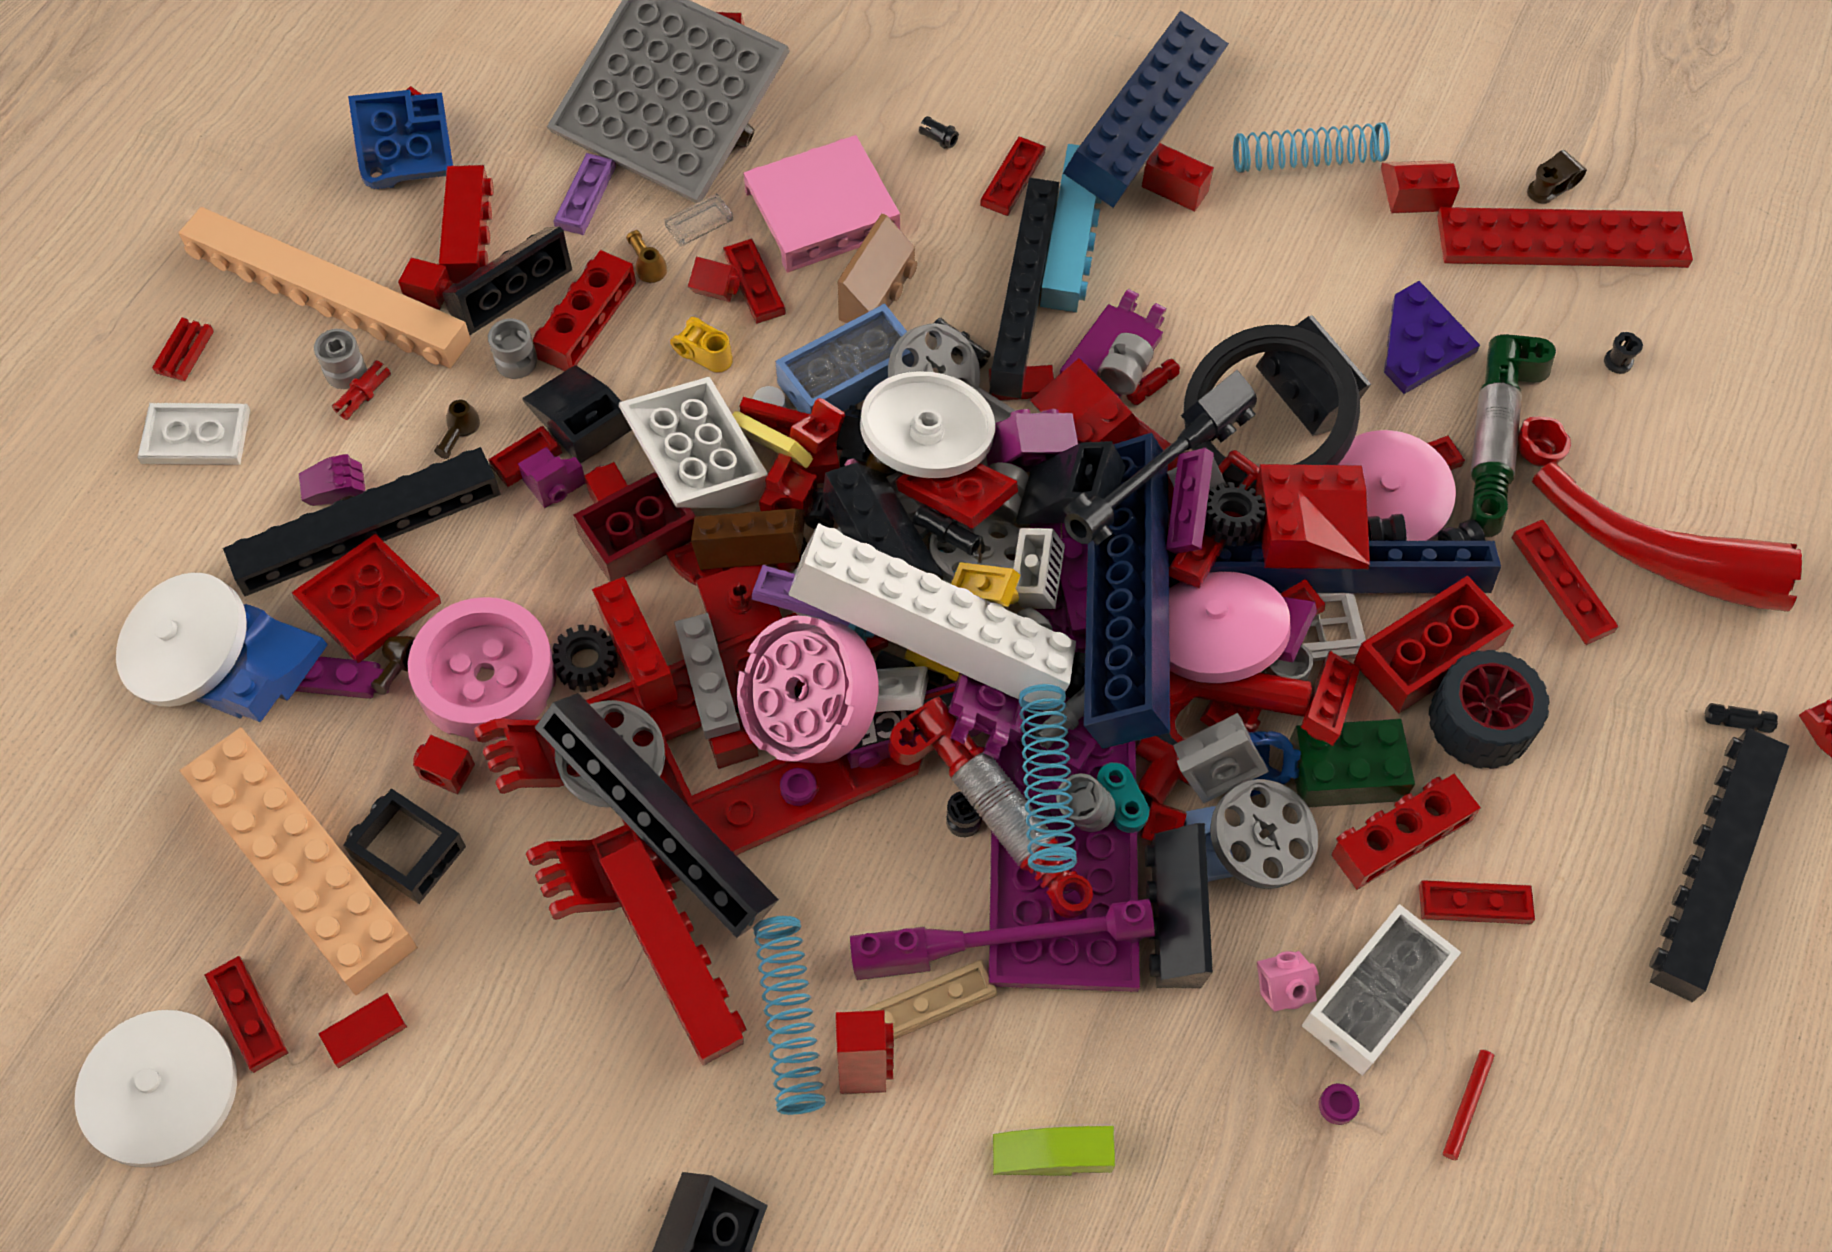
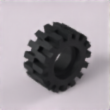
M1228 482L1227 488L1224 487L1223 483L1218 484L1216 489L1212 487L1208 494L1204 529H1206L1205 534L1208 537L1215 535L1214 541L1220 543L1221 539L1226 540L1225 545L1228 546L1232 545V541H1236L1237 546H1242L1244 539L1249 544L1253 541L1254 537L1257 538L1262 528L1266 504L1262 503L1263 498L1261 495L1255 496L1256 490L1251 488L1249 491H1246V485L1240 484L1239 488H1235L1232 482ZM1223 512H1236L1242 515V517H1232Z
M582 624L577 625V632H573L572 627L567 629L568 637L562 634L558 636L559 644L554 643L553 645L554 654H552V660L557 676L564 686L568 683L569 689L573 691L579 686L580 692L587 693V686H591L592 691L599 690L597 683L601 682L604 687L609 683L607 677L613 678L615 676L614 668H618V660L610 635L607 636L606 631L602 628L597 632L594 625H589V629L586 631ZM591 649L598 653L597 661L589 667L579 668L572 663L573 656L581 650Z

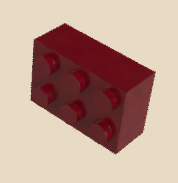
M656 471L573 514L579 537L609 582L621 577H627L666 555V552L691 542L694 518L696 517L691 508L675 506Z

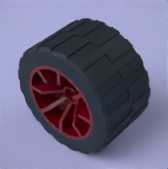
M1478 650L1471 652L1467 656L1463 655L1457 659L1454 665H1451L1433 695L1428 713L1430 716V728L1433 730L1434 738L1438 744H1441L1444 751L1463 764H1469L1481 769L1482 767L1494 769L1503 765L1507 766L1526 752L1545 725L1544 722L1549 714L1548 705L1550 704L1549 695L1546 692L1547 688L1535 669L1527 665L1521 658L1518 659L1504 651Z

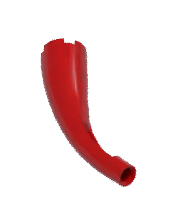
M1555 462L1545 465L1532 479V483L1541 493L1584 532L1619 556L1654 574L1696 592L1748 607L1789 612L1795 604L1797 596L1789 595V593L1793 590L1795 580H1801L1802 553L1800 549H1796L1797 544L1701 536L1648 526L1617 513L1598 502L1576 484V481Z

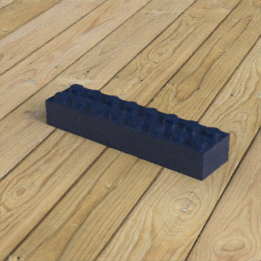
M1180 10L1078 147L1063 174L1114 208L1214 68L1229 43Z

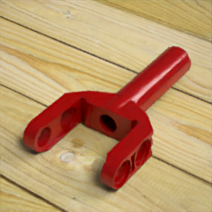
M1170 671V717L1179 714L1195 697L1304 717L1309 706L1312 686L1309 681L1264 673H1257L1238 681L1206 683L1190 680Z

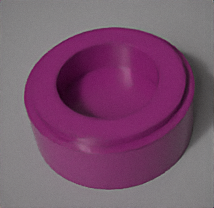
M793 768L787 771L780 781L783 799L794 806H803L811 802L817 792L814 775L804 768Z
M1336 1083L1328 1086L1319 1098L1321 1115L1328 1122L1335 1125L1349 1123L1359 1111L1360 1102L1358 1095L1351 1087L1345 1084Z

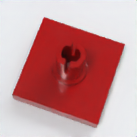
M762 565L734 567L696 580V586L705 611L709 614L717 645L782 618L777 606L752 600V592Z

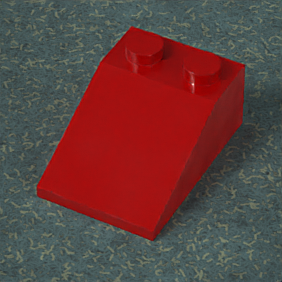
M1080 358L1074 361L1030 400L1039 412L1057 409L1059 413H1073L1078 444L1112 441L1113 444L1123 442L1140 427L1132 411Z

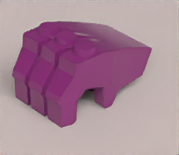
M348 454L326 458L299 473L301 500L310 506L332 505L334 502L341 500V498L349 495L357 496L366 491L362 464L350 458Z

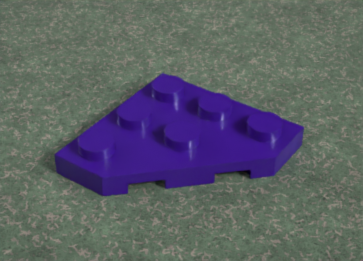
M1420 281L1395 294L1392 301V317L1389 326L1384 373L1403 394L1477 353L1480 344Z

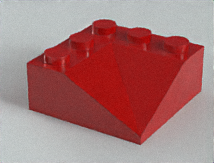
M1260 464L1255 486V496L1261 495L1263 498L1262 503L1266 504V512L1260 530L1265 568L1369 569L1367 490L1362 465Z

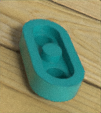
M1120 763L1104 765L1099 770L1096 780L1111 794L1115 801L1116 810L1112 819L1114 825L1119 830L1127 833L1140 831L1147 823L1149 806L1131 771ZM1113 775L1118 776L1121 782L1113 783L1109 777ZM1129 806L1134 807L1138 813L1130 815L1125 811V808Z

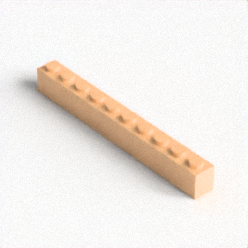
M200 207L179 231V235L185 245L184 249L191 257L197 260L204 259L222 271H231L246 282H256L264 286L271 293L283 294L291 298L298 305H308L326 317L332 316L343 321L353 329L360 328L369 332L380 341L387 340L396 344L407 353L414 352L421 355L434 365L441 364L451 369L471 342L465 321L203 207Z

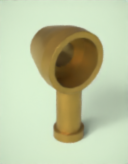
M634 230L628 233L626 240L632 245L638 255L635 267L637 276L647 283H655L662 280L667 273V264L664 257L657 249L645 245L640 231Z

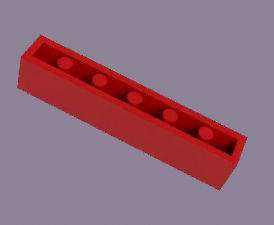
M639 839L599 859L601 869L702 1065L704 1066L743 1045L744 1037L742 1033L747 1031L746 1026L737 1010L731 1013L724 1000L729 997V994L720 977L712 978L707 968L712 962L703 944L696 946L690 933L695 931L685 911L678 913L673 903L678 897L669 879L667 878L662 881L656 869L661 865L654 851L650 847L645 849Z

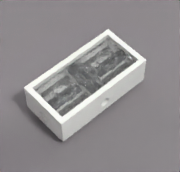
M1399 904L1309 1013L1302 1027L1363 1076L1461 952Z

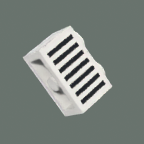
M1020 528L1013 569L1021 575L1016 590L1019 595L1018 603L1022 608H1056L1065 545L1053 529Z

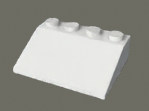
M710 377L619 402V408L676 507L735 508L761 499L765 491V479L768 473Z

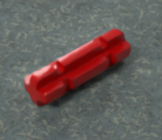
M1172 358L1167 359L1161 364V367L1155 368L1143 377L1136 390L1132 394L1126 395L1127 399L1133 405H1139L1146 400L1145 396L1150 397L1168 383L1167 379L1172 380L1178 376L1181 369L1180 365Z

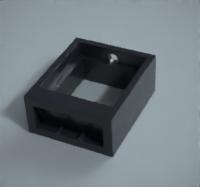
M392 788L385 796L379 797L374 802L370 814L361 824H357L350 830L346 842L343 844L352 859L418 904L421 903L466 848L464 841L457 831ZM399 810L439 836L407 876L366 850Z

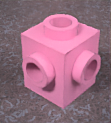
M1285 951L1279 953L1276 957L1257 961L1260 993L1274 1012L1283 1009H1297L1304 1004L1317 1001L1315 986L1319 985L1318 971L1315 965L1309 963L1300 951Z

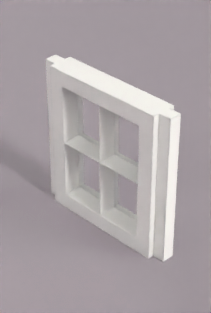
M1317 593L1323 602L1342 601L1346 617L1321 619L1320 614L1314 617L1310 626H1316L1319 642L1304 643L1303 645L1309 649L1313 661L1324 660L1329 651L1342 658L1356 657L1361 643L1366 641L1354 593ZM1348 624L1351 639L1326 641L1322 625Z

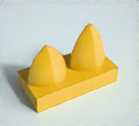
M960 562L951 584L958 588H965L974 595L991 603H998L1008 607L1009 604H1015L1019 601L1016 586L1021 575L1012 568Z

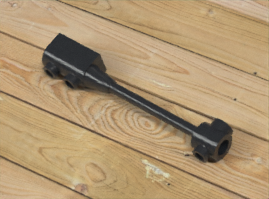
M1238 370L1233 372L1180 415L1188 426L1180 433L1177 440L1105 499L1098 496L1089 497L1084 492L1063 509L1067 514L1064 523L1069 535L1078 543L1088 544L1093 541L1096 546L1113 533L1109 528L1114 522L1113 509L1176 459L1179 454L1204 442L1213 441L1216 438L1222 443L1236 431L1233 426L1235 422L1241 427L1256 415L1252 410L1257 402L1256 393Z

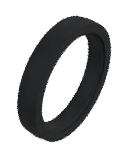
M1263 325L1243 330L1228 337L1215 346L1202 359L1189 381L1184 399V412L1210 392L1229 368L1252 355L1268 351H1287L1303 355L1319 364L1329 374L1338 390L1339 408L1336 422L1325 442L1313 454L1293 465H1338L1345 457L1358 428L1360 396L1351 368L1342 354L1329 341L1316 333L1296 326ZM1211 441L1192 448L1193 451L1206 448L1213 452V457L1218 466L1226 458L1216 449ZM1233 463L1222 474L1226 485H1228V482H1232L1235 488L1248 476ZM1257 479L1248 487L1246 491H1249L1251 488L1255 490Z

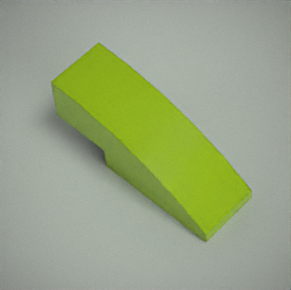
M1114 1126L1054 1127L993 1134V1175L1071 1176L1073 1172L1112 1173L1115 1167Z

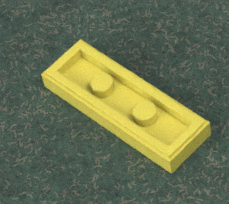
M734 411L732 414L746 437L778 454L781 453L791 457L793 462L805 468L812 462V455L797 441L739 411Z

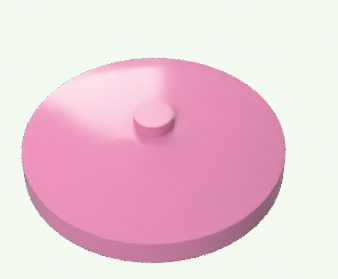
M1378 430L1366 432L1355 436L1350 449L1338 464L1362 465L1367 490L1368 517L1379 516L1381 519H1386L1392 514H1403L1406 525V541H1432L1438 536L1439 531L1443 530L1455 504L1456 489L1454 478L1443 457L1423 440L1398 431Z
M1209 572L1200 588L1182 581L1169 588L1170 671L1181 677L1206 683L1238 681L1263 671L1280 657L1289 641L1291 628L1290 614L1284 598L1275 588L1263 580L1237 572Z

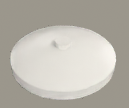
M917 371L887 378L869 392L862 406L860 430L869 450L889 467L917 477L945 478L969 471L986 457L993 442L995 418L985 398L970 385L945 374Z
M205 573L181 574L167 579L150 590L132 609L118 638L116 664L119 676L126 688L144 701L162 707L187 704L210 692L229 673L243 647L247 621L245 608L239 595L220 579Z
M157 1010L137 1015L122 1022L109 1031L94 1046L79 1073L75 1089V1111L83 1134L101 1153L114 1161L129 1166L157 1167L189 1156L215 1135L231 1110L237 1088V1068L233 1053L224 1037L212 1025L200 1017L187 1012Z

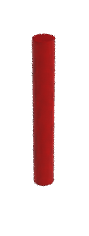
M1487 1050L1479 1051L1443 1150V1156L1456 1161L1460 1155L1495 1057L1493 1053Z

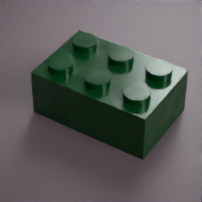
M1402 719L1344 722L1340 736L1333 746L1323 740L1311 737L1306 730L1301 728V725L1295 726L1289 740L1293 749L1301 752V758L1298 760L1297 768L1300 770L1299 777L1295 778L1297 794L1308 807L1397 802L1409 794L1415 786Z

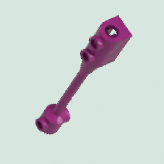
M1149 899L1111 903L1106 916L969 933L927 929L924 926L851 935L850 949L856 980L929 972L931 971V961L971 947L1108 931L1116 941L1124 940L1135 943L1143 938L1154 937L1155 933L1151 903Z

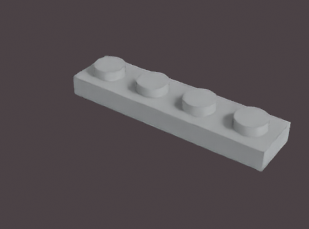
M705 613L675 621L705 739L739 731V721L709 614Z

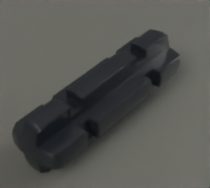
M1710 703L1705 709V721L1709 724L1720 725L1721 722H1724V726L1742 729L1750 728L1752 730L1757 727L1758 731L1772 733L1778 725V716L1774 712L1762 711L1759 714L1758 710L1728 706V709H1726L1724 705Z

